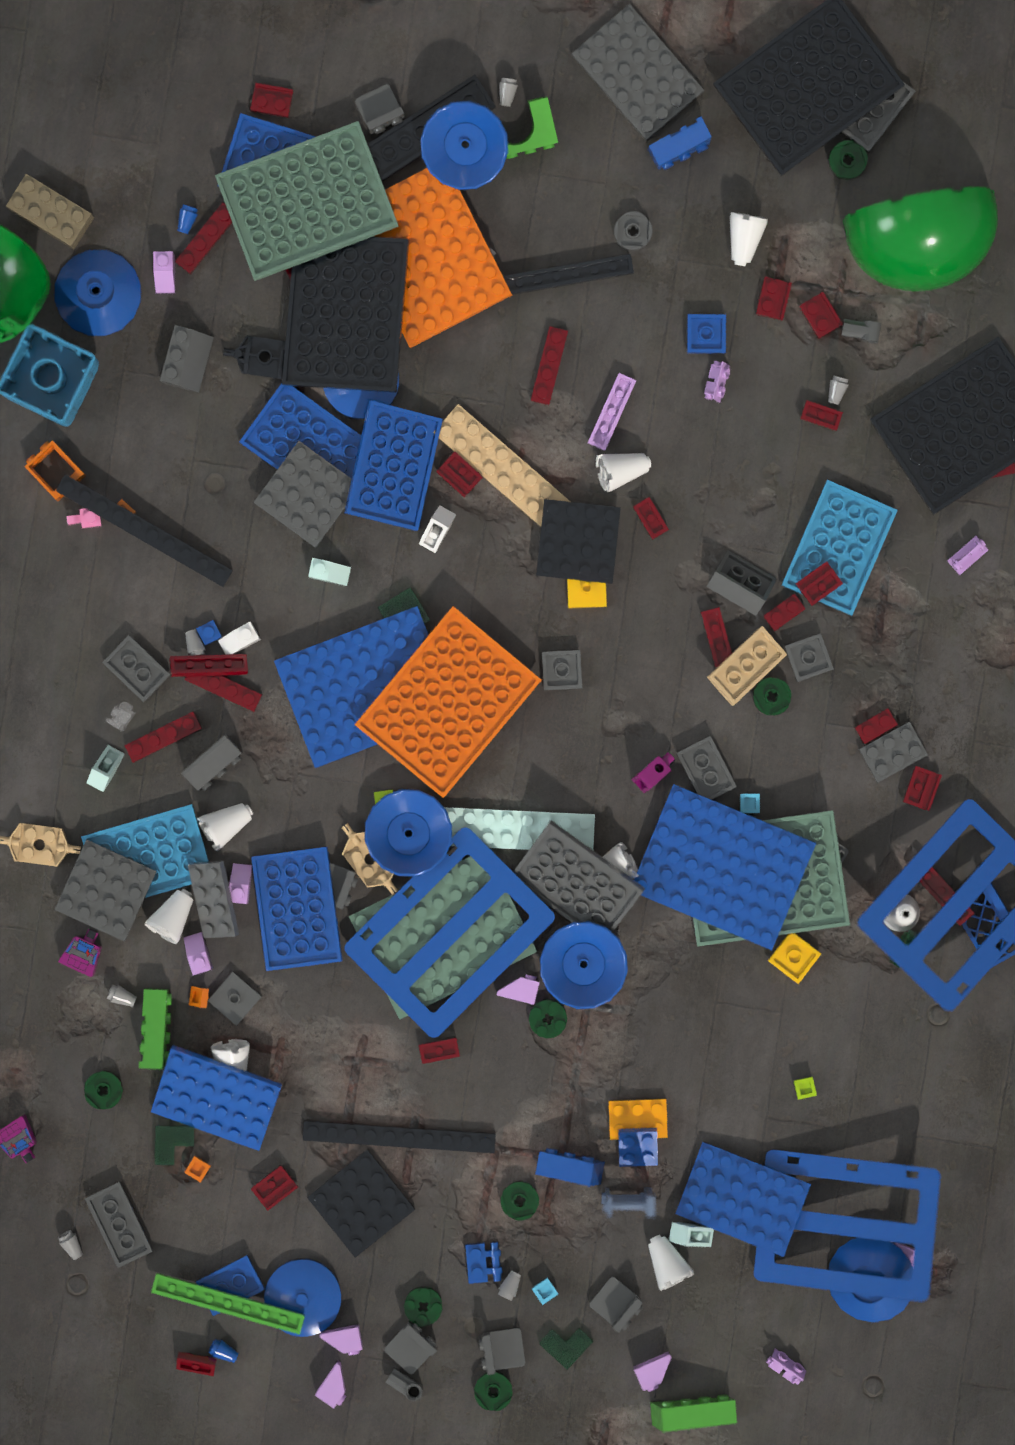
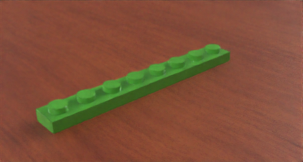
M156 1273L151 1293L299 1335L305 1318V1314L160 1273Z

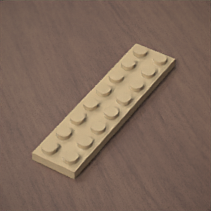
M459 404L442 422L439 439L451 450L459 454L471 467L540 527L544 499L570 502Z

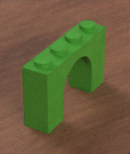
M547 96L528 100L533 124L531 133L522 142L508 143L507 159L517 157V153L525 152V154L534 153L536 148L539 147L550 149L555 147V143H558Z

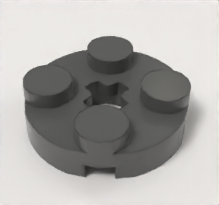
M635 211L627 212L617 220L614 227V236L620 247L629 251H637L646 247L650 241L652 225L642 213ZM632 226L639 230V233H636L635 236H631V233H628Z

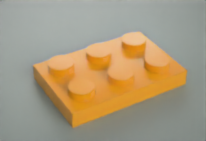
M666 1099L608 1101L610 1140H619L618 1129L657 1128V1138H668Z

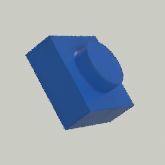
M214 620L196 628L205 646L222 638Z

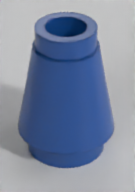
M183 204L179 212L177 231L189 233L198 216L197 208Z
M215 1339L209 1349L212 1357L232 1363L236 1361L239 1352L221 1339Z

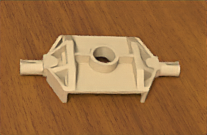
M19 823L11 836H0V839L4 840H0V844L9 846L13 859L16 862L58 867L67 853L80 854L81 852L78 851L81 850V846L68 844L63 828ZM38 839L43 840L45 843V847L42 850L35 848L34 844Z
M348 823L343 826L342 829L347 834L348 841L342 855L357 872L366 887L384 885L392 895L399 891L392 883L393 873L382 869L376 861L372 865L365 862V856L369 854L365 842V832H354Z

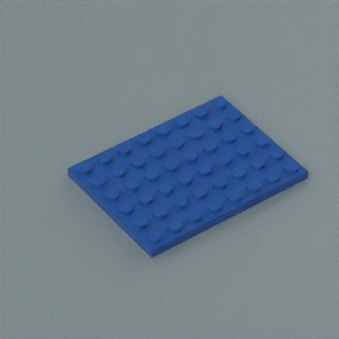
M418 606L274 660L315 768L377 745L375 741L354 724L428 637Z
M673 784L637 871L639 876L634 878V880L645 888L641 896L772 950L816 843Z

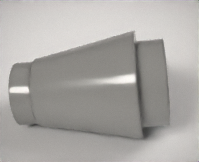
M502 78L501 82H499L500 105L511 107L518 87L516 85L517 80Z
M833 376V379H830L828 402L839 405L848 387V379Z
M190 630L186 632L187 655H205L204 651L206 649L197 631Z
M113 984L107 995V999L111 1000L110 1002L133 1007L137 996H134L120 985L116 986Z
M68 1230L58 1237L59 1244L73 1260L83 1255L76 1233H73L72 1230Z
M510 1271V1274H508L498 1288V1295L512 1301L513 1297H516L521 1275Z

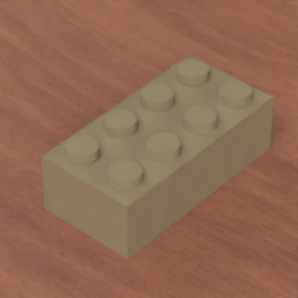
M25 174L6 205L10 211L73 250L94 219L90 212L28 174Z

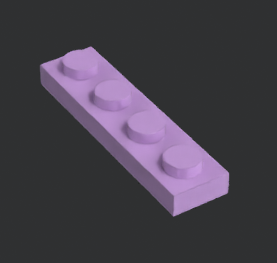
M621 373L618 374L588 444L601 450H606L636 380Z

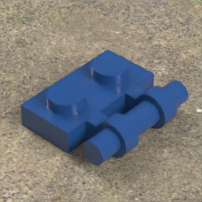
M498 1242L490 1243L491 1250H485V1243L465 1244L469 1284L488 1282L487 1274H493L495 1282L501 1281V1273L503 1272L500 1266L499 1256H501V1250L498 1248ZM486 1257H492V1267H487Z

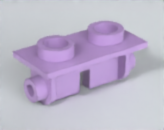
M714 361V364H711L708 377L714 379V382L707 381L704 391L705 399H714L720 403L721 398L724 397L725 382L730 375V366L725 362Z
M975 536L947 561L961 575L984 555L988 549L984 541L979 540Z
M775 1348L772 1357L770 1356L766 1361L768 1367L777 1373L784 1369L785 1372L782 1376L792 1384L796 1383L798 1385L801 1380H804L806 1370L801 1364L795 1363L784 1352L778 1351Z

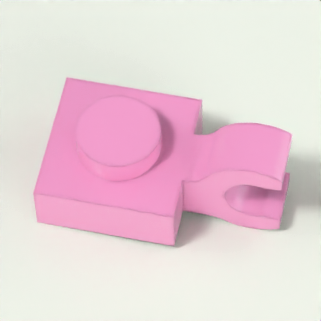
M86 508L79 509L80 515L67 516L68 525L81 523L83 529L102 526L100 516Z

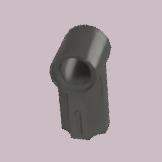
M844 319L841 336L858 338L868 343H878L881 323Z
M394 1368L385 1382L404 1394L411 1401L419 1400L423 1394V1386L420 1382L414 1381L396 1368ZM412 1386L417 1387L419 1394L416 1396L411 1395L409 1388Z

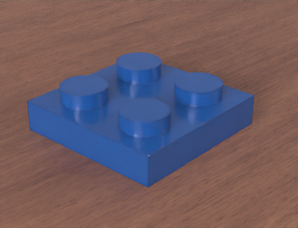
M688 314L687 353L725 354L726 314Z
M657 1128L618 1129L619 1167L658 1165Z

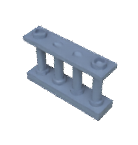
M644 1187V1192H640V1194H611L609 1188H605V1193H602L603 1212H607L608 1217H612V1210L642 1209V1211L646 1212L647 1217H655V1196L651 1187Z

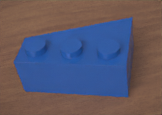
M702 117L697 118L696 123L688 127L685 125L680 128V131L672 135L669 134L649 145L648 151L658 170L661 168L666 170L674 165L673 162L679 159L684 161L691 157V153L695 151L700 153L708 148L707 145L710 144L712 136Z
M546 1148V1151L539 1152L535 1174L586 1186L601 1184L604 1161L594 1160V1158L588 1156L577 1157L576 1154L570 1152L561 1154L557 1153L558 1150Z

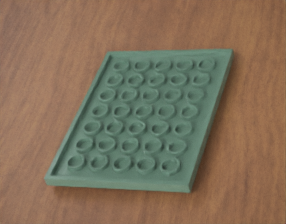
M358 121L215 175L254 281L399 227Z
M833 810L762 820L816 843L779 935L850 925ZM693 918L697 947L746 940Z
M471 856L458 862L372 948V953L392 973H397L490 880V875ZM412 885L403 893L407 898L415 891ZM504 893L410 987V991L426 1007L455 993L523 925V921L510 895ZM395 894L350 915L349 918L356 932ZM368 928L361 937L366 940L373 932ZM533 942L510 965L536 953L537 950ZM388 995L399 1020L408 1016Z

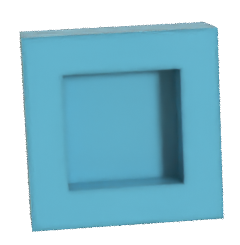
M740 794V812L760 813V794Z
M548 1277L532 1287L533 1292L542 1305L558 1295L557 1290Z

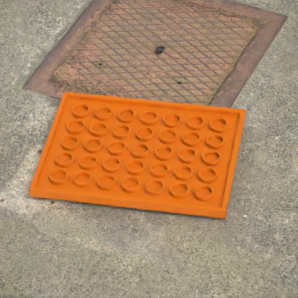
M428 168L385 189L399 227L373 237L409 239L402 334L410 348L512 296L460 190L442 184L429 173Z
M452 606L354 725L444 798L541 682V679Z

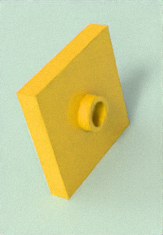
M567 579L568 608L607 607L606 583Z
M791 933L786 935L767 961L799 984L821 953L797 934Z

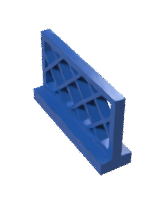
M992 883L983 891L985 895L984 903L975 901L972 903L983 906L980 917L976 915L971 916L972 918L979 919L977 930L969 928L966 924L967 920L962 924L976 949L980 946L976 941L978 933L989 936L993 931L994 924H1000L1009 913ZM985 907L994 910L995 916L993 920L982 917ZM981 920L992 923L990 933L979 930ZM1002 940L1000 949L1003 947V944H1004V941H1003V940ZM1015 950L1011 952L1005 951L1004 954L1006 955L999 958L992 967L1015 955Z

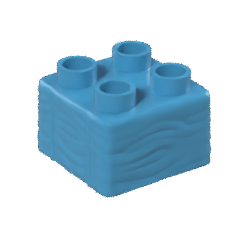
M29 325L25 329L5 373L2 375L0 394L28 410L67 427L73 422L98 371L99 361L90 352L74 346L34 325Z

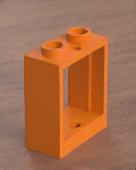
M52 440L51 442H45L40 447L41 451L37 455L33 454L26 460L27 464L24 467L59 502L64 496L54 490L34 468L55 449L75 470L70 476L71 478L80 482L86 475Z

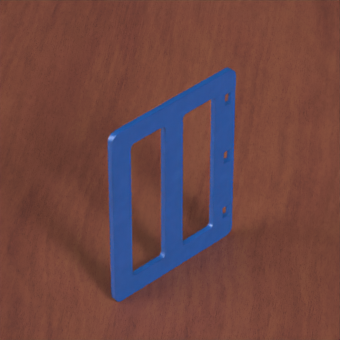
M965 800L858 918V927L946 1011H952L959 1005L1015 941V907L947 983H944L924 964L923 959L1008 863H1012L1015 866V840L974 800ZM969 825H972L994 846L993 851L908 946L905 945L884 925V919ZM1002 939L1006 943L998 950L995 945ZM964 983L967 985V988L960 994L956 989Z
M467 827L461 828L452 837L451 845L454 843L457 849L450 856L446 854L445 858L431 871L413 876L345 944V952L432 1038L438 1037L555 918L553 911ZM465 855H470L490 875V880L397 973H392L372 953V948ZM412 885L415 891L407 898L403 893ZM504 893H508L529 914V919L436 1012H431L410 991V987ZM370 928L373 933L364 940L361 935Z
M770 1150L767 1152L765 1166L784 1174L917 1189L920 1191L916 1224L801 1211L794 1230L913 1244L915 1250L912 1278L910 1280L779 1264L775 1262V1253L756 1247L754 1277L758 1281L920 1302L928 1299L941 1179L940 1172L937 1169L781 1150ZM788 1156L800 1158L799 1164L788 1163ZM847 1163L859 1165L858 1171L847 1170ZM907 1170L919 1172L918 1178L907 1177Z

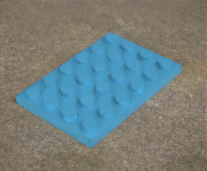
M827 480L781 586L802 594L796 583L827 561L843 584L818 602L852 616L898 510Z
M193 804L81 837L83 845L86 840H90L156 870L157 873L145 898L191 885L188 864L209 862Z

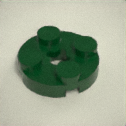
M851 140L838 143L831 151L829 157L831 171L839 179L845 180L859 177L865 170L868 162V156L864 147ZM846 155L849 158H853L851 165L843 162Z
M772 677L763 679L756 685L753 691L754 705L765 715H779L788 708L791 702V690L787 683L781 679ZM769 691L777 693L775 702L772 700L768 701Z
M548 999L542 1000L531 1009L529 1024L533 1032L539 1037L554 1038L560 1035L566 1027L567 1014L564 1007L558 1002ZM545 1014H549V1016L554 1017V1019L551 1020V1024L543 1022L542 1019L545 1018Z
M108 1071L94 1073L87 1079L84 1086L86 1101L96 1109L104 1110L114 1107L120 1101L123 1093L121 1080L114 1073ZM100 1085H101L102 1087H104V1086H107V1087H108V1089H107L108 1094H107V1095H106V1094H102V1095L99 1094V1092H100L99 1086H100Z
M516 1181L509 1184L503 1190L501 1207L510 1218L522 1221L529 1219L536 1212L539 1205V1196L536 1189L530 1183ZM517 1196L525 1198L526 1201L523 1202L522 1206L514 1202Z
M417 1287L410 1291L404 1303L405 1314L412 1323H416L418 1326L431 1325L441 1315L442 1299L438 1292L432 1288ZM421 1301L422 1303H428L427 1311L419 1310V1303Z
M495 1371V1374H483L477 1380L474 1388L475 1399L479 1406L491 1411L504 1409L510 1403L513 1394L510 1380L504 1374ZM490 1387L498 1388L497 1396L493 1394L490 1396L488 1394L490 1392Z

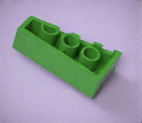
M144 989L142 1011L144 1020L141 1026L144 1040L140 1044L143 1061H139V1068L163 1069L166 1066L170 1051H167V1044H170L171 1033L167 1032L168 1024H171V1013H168V1005H172V994H169V989Z
M718 1395L717 1398L700 1397L699 1399L650 1402L652 1426L662 1432L737 1423L736 1403L729 1395Z

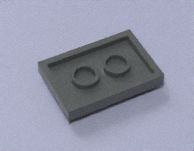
M130 635L102 662L143 702L171 675Z
M910 722L859 749L877 783L928 755Z
M711 736L676 753L697 794L712 800L737 787Z

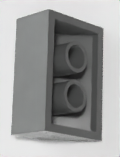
M175 325L160 381L163 384L199 393L214 337Z
M727 550L707 587L756 616L777 579Z
M224 735L181 774L198 791L201 789L205 791L213 784L211 780L216 776L218 778L222 777L227 772L225 768L230 764L233 766L242 759L240 755L243 753L229 736Z

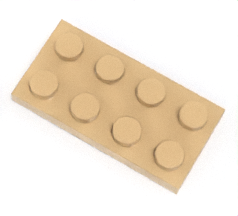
M760 626L707 678L733 706L769 673L787 653L766 629Z

